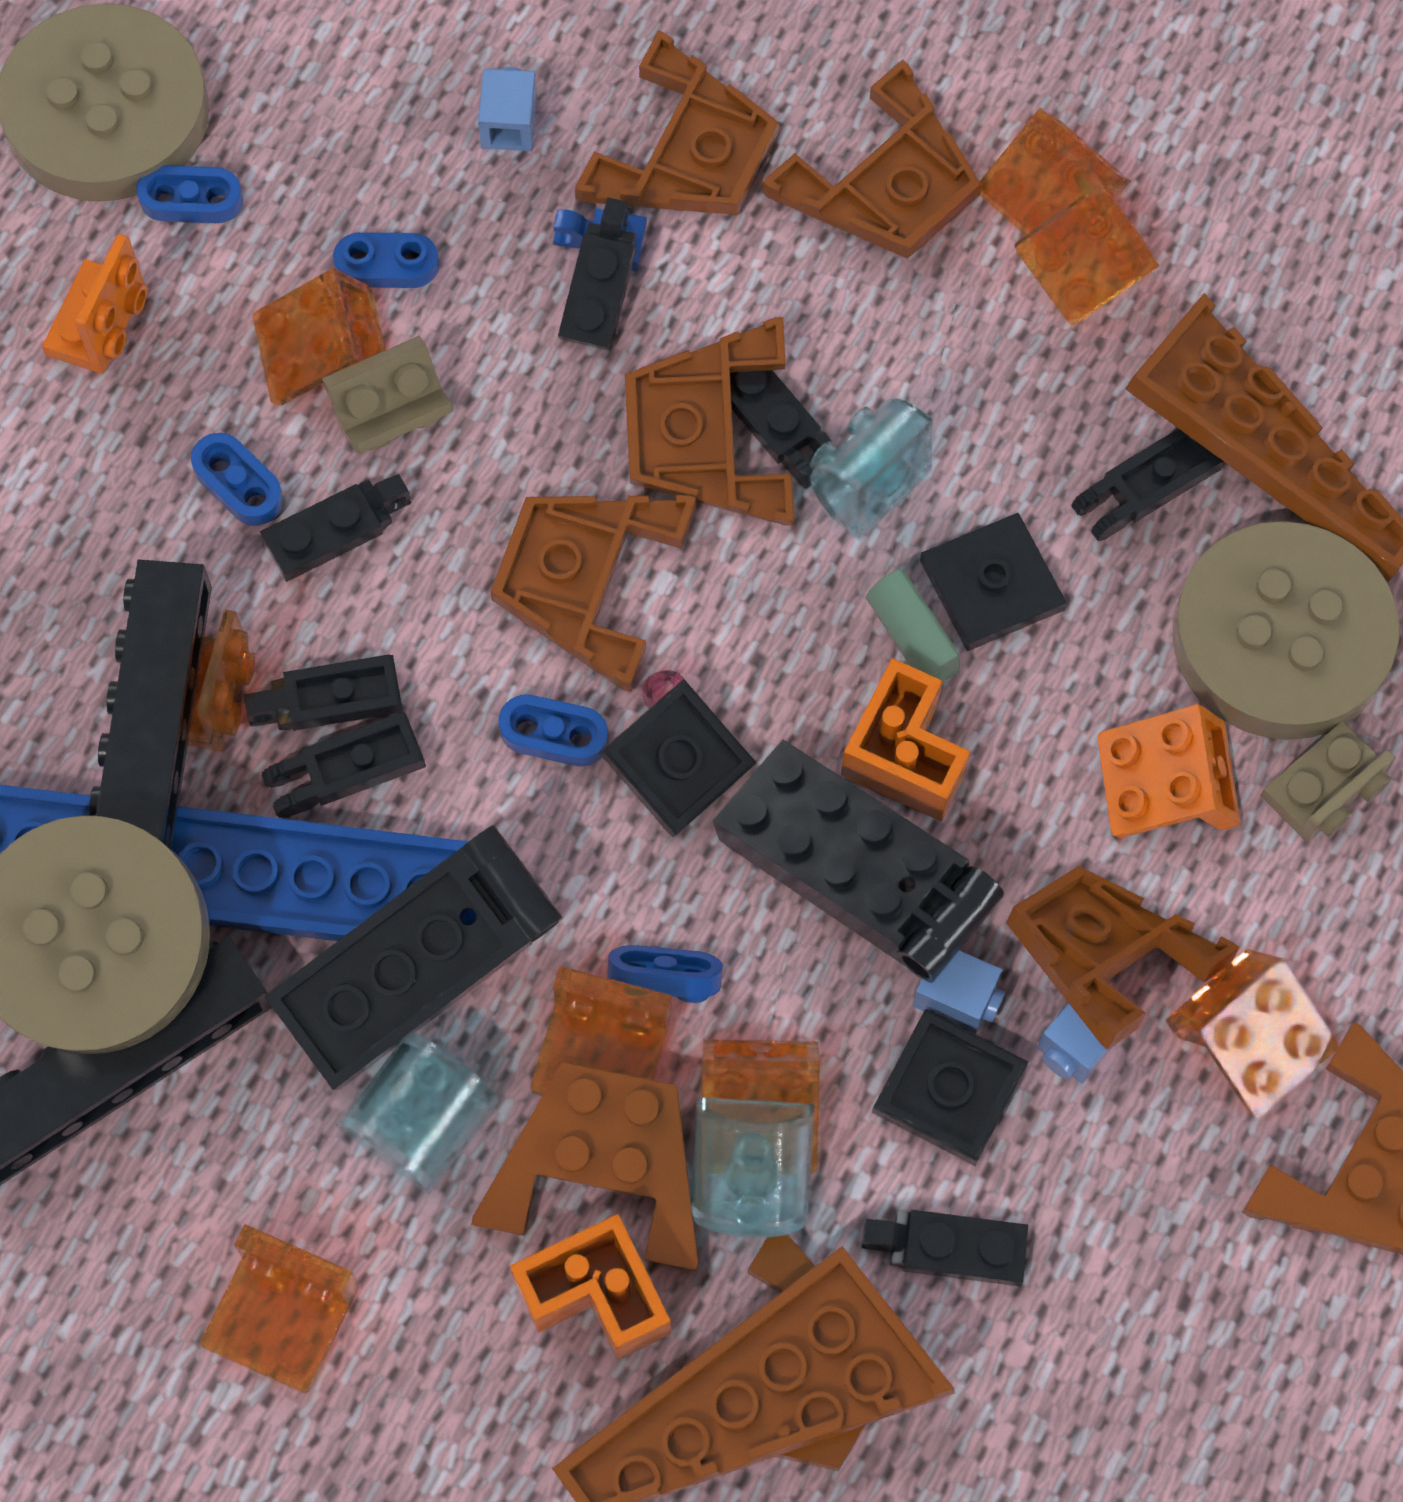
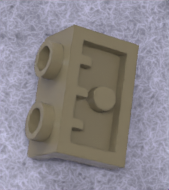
M420 336L322 378L341 431L356 453L382 448L392 439L416 428L429 427L435 424L441 417L453 412L451 401L440 386L427 346Z
M1342 721L1267 785L1260 796L1307 843L1321 831L1327 837H1330L1352 816V813L1347 809L1360 797L1367 803L1370 802L1391 782L1392 779L1386 773L1396 757L1388 749L1378 756Z

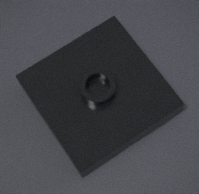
M1019 512L921 552L920 562L966 651L1065 611L1067 602Z
M685 679L677 683L599 752L609 766L672 837L680 833L756 764V761Z
M925 1009L875 1102L872 1113L976 1166L1029 1061Z

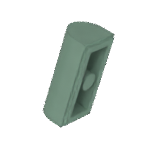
M899 568L878 581L868 591L866 600L908 664L942 681L960 673L958 651L905 571H901Z

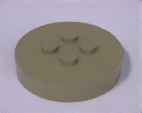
M91 4L56 14L34 27L18 42L1 70L0 123L15 159L28 175L38 183L67 197L86 201H114L136 196V187L140 178L153 173L164 165L185 166L199 147L206 130L209 100L202 69L192 46L169 22L153 13L133 6Z
M1267 522L1248 526L1230 533L1212 545L1198 559L1185 581L1175 609L1172 632L1173 646L1177 663L1188 686L1196 697L1216 716L1230 725L1254 735L1283 740L1305 739L1329 733L1342 721L1347 724L1362 713L1372 702L1394 663L1399 643V617L1395 599L1382 573L1352 543L1328 530L1296 522Z
M76 816L43 824L25 833L1 852V1020L24 1037L37 1043L72 1053L99 1054L134 1046L164 1029L177 1017L193 996L202 978L209 952L210 927L202 891L187 865L174 851L153 835L130 823L102 816Z

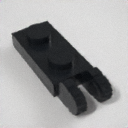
M773 370L730 373L731 409L777 464L782 463L804 489H808L817 481L812 466L799 452L807 444L819 457L820 461L830 470L834 471L843 465L844 462L839 449L832 443L828 435L821 431L820 425Z
M1178 428L1106 472L1104 479L1080 493L1073 500L1071 507L1078 516L1093 511L1111 495L1114 496L1121 506L1111 511L1108 515L1101 517L1091 529L1093 536L1097 541L1101 542L1123 529L1131 521L1134 523L1214 475L1222 469L1224 461Z
M401 712L300 750L301 754L282 760L279 763H274V765L264 769L261 776L265 786L273 788L300 779L306 773H309L312 781L311 785L280 796L279 799L273 802L276 816L278 818H286L313 809L319 803L323 806L425 768L426 764L406 712Z

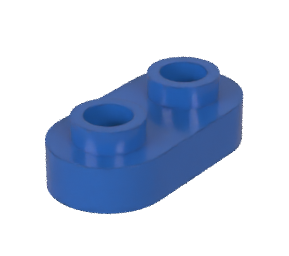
M164 165L153 173L140 178L136 187L143 212L148 217L157 221L224 223L233 219L240 212L243 205V194L238 178L231 171L224 168ZM163 194L174 195L168 202L157 201ZM220 195L226 198L220 203H209V200L214 196Z
M352 233L342 238L337 243L333 252V260L338 277L344 283L353 287L419 288L430 283L439 270V258L435 244L428 237L418 233ZM359 251L367 253V256L362 259L351 257ZM410 252L420 254L418 258L413 260L404 258Z
M213 433L203 437L195 444L191 453V464L197 480L236 519L247 525L259 526L269 523L278 516L283 506V494L278 479L239 440L226 433ZM223 460L230 463L228 468L223 471L212 470V466L218 461ZM255 495H261L266 498L259 506L247 504L248 500Z
M525 694L516 696L506 702L499 714L498 723L503 742L508 748L520 754L573 766H588L602 758L599 752L609 743L608 727L605 719L600 713L588 707ZM525 721H531L537 725L536 731L529 735L521 734L517 728ZM584 733L591 738V741L586 746L578 747L572 744L571 739L576 734Z
M626 945L615 948L609 953L607 980L612 986L618 988L620 993L626 996L643 997L654 994L677 997L679 1000L688 1003H699L720 991L723 965L717 957L705 952Z

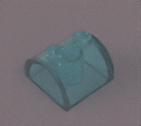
M892 398L887 400L876 412L867 406L860 409L848 424L847 432L850 436L839 447L832 442H826L817 450L810 462V467L814 470L811 473V484L818 500L832 519L859 542L932 472L933 419L918 407L901 399Z
M411 1033L393 1050L337 1122L336 1128L426 1194L430 1195L498 1106L499 1100L489 1086L462 1062L430 1040L416 1033Z
M697 1097L691 1195L693 1220L709 1230L741 1237H774L790 1234L802 1229L808 1221L815 1104Z

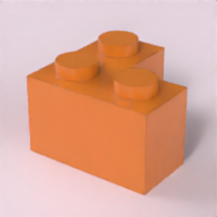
M891 658L844 750L841 776L942 822L965 776L971 751L925 731L938 706L943 681Z
M619 1214L607 1218L509 1266L513 1281L538 1333L592 1307L617 1360L671 1335V1320Z

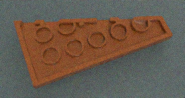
M1203 293L1135 373L1125 390L1307 523L1328 530L1352 543L1375 564L1385 580L1389 582L1403 564V518L1379 491L1366 489L1350 471L1354 466V462L1342 449L1335 453L1318 435L1323 427L1270 367L1258 366L1243 349L1247 342L1246 339L1235 327L1228 331L1212 314L1216 305Z
M841 1246L552 1469L575 1502H648L955 1393V1390L844 1247Z

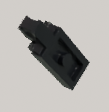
M607 197L600 225L589 222L586 234H583L558 332L559 339L611 351L637 251L634 246L636 234L626 231L631 207H628V202Z
M399 474L375 483L374 486L370 480L359 485L356 483L261 530L260 534L282 576L288 582L382 535V530L393 523L390 514L412 504L410 492Z
M390 654L283 672V678L271 681L272 690L244 694L246 714L250 727L278 723L280 731L291 729L296 731L403 712L394 657Z
M912 1209L911 1212L896 1211L895 1221L865 1220L862 1249L892 1252L890 1265L903 1267L904 1272L1021 1287L1024 1278L1028 1224Z

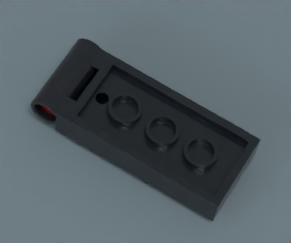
M784 739L712 820L719 840L727 847L906 966L917 977L929 983L937 979L1004 897V892L1000 885L984 871L970 866L969 859Z
M495 825L472 838L462 848L264 997L332 1090H340L531 946L534 941L550 931L564 917ZM468 910H474L477 915L476 921L471 925H466L463 920V916Z

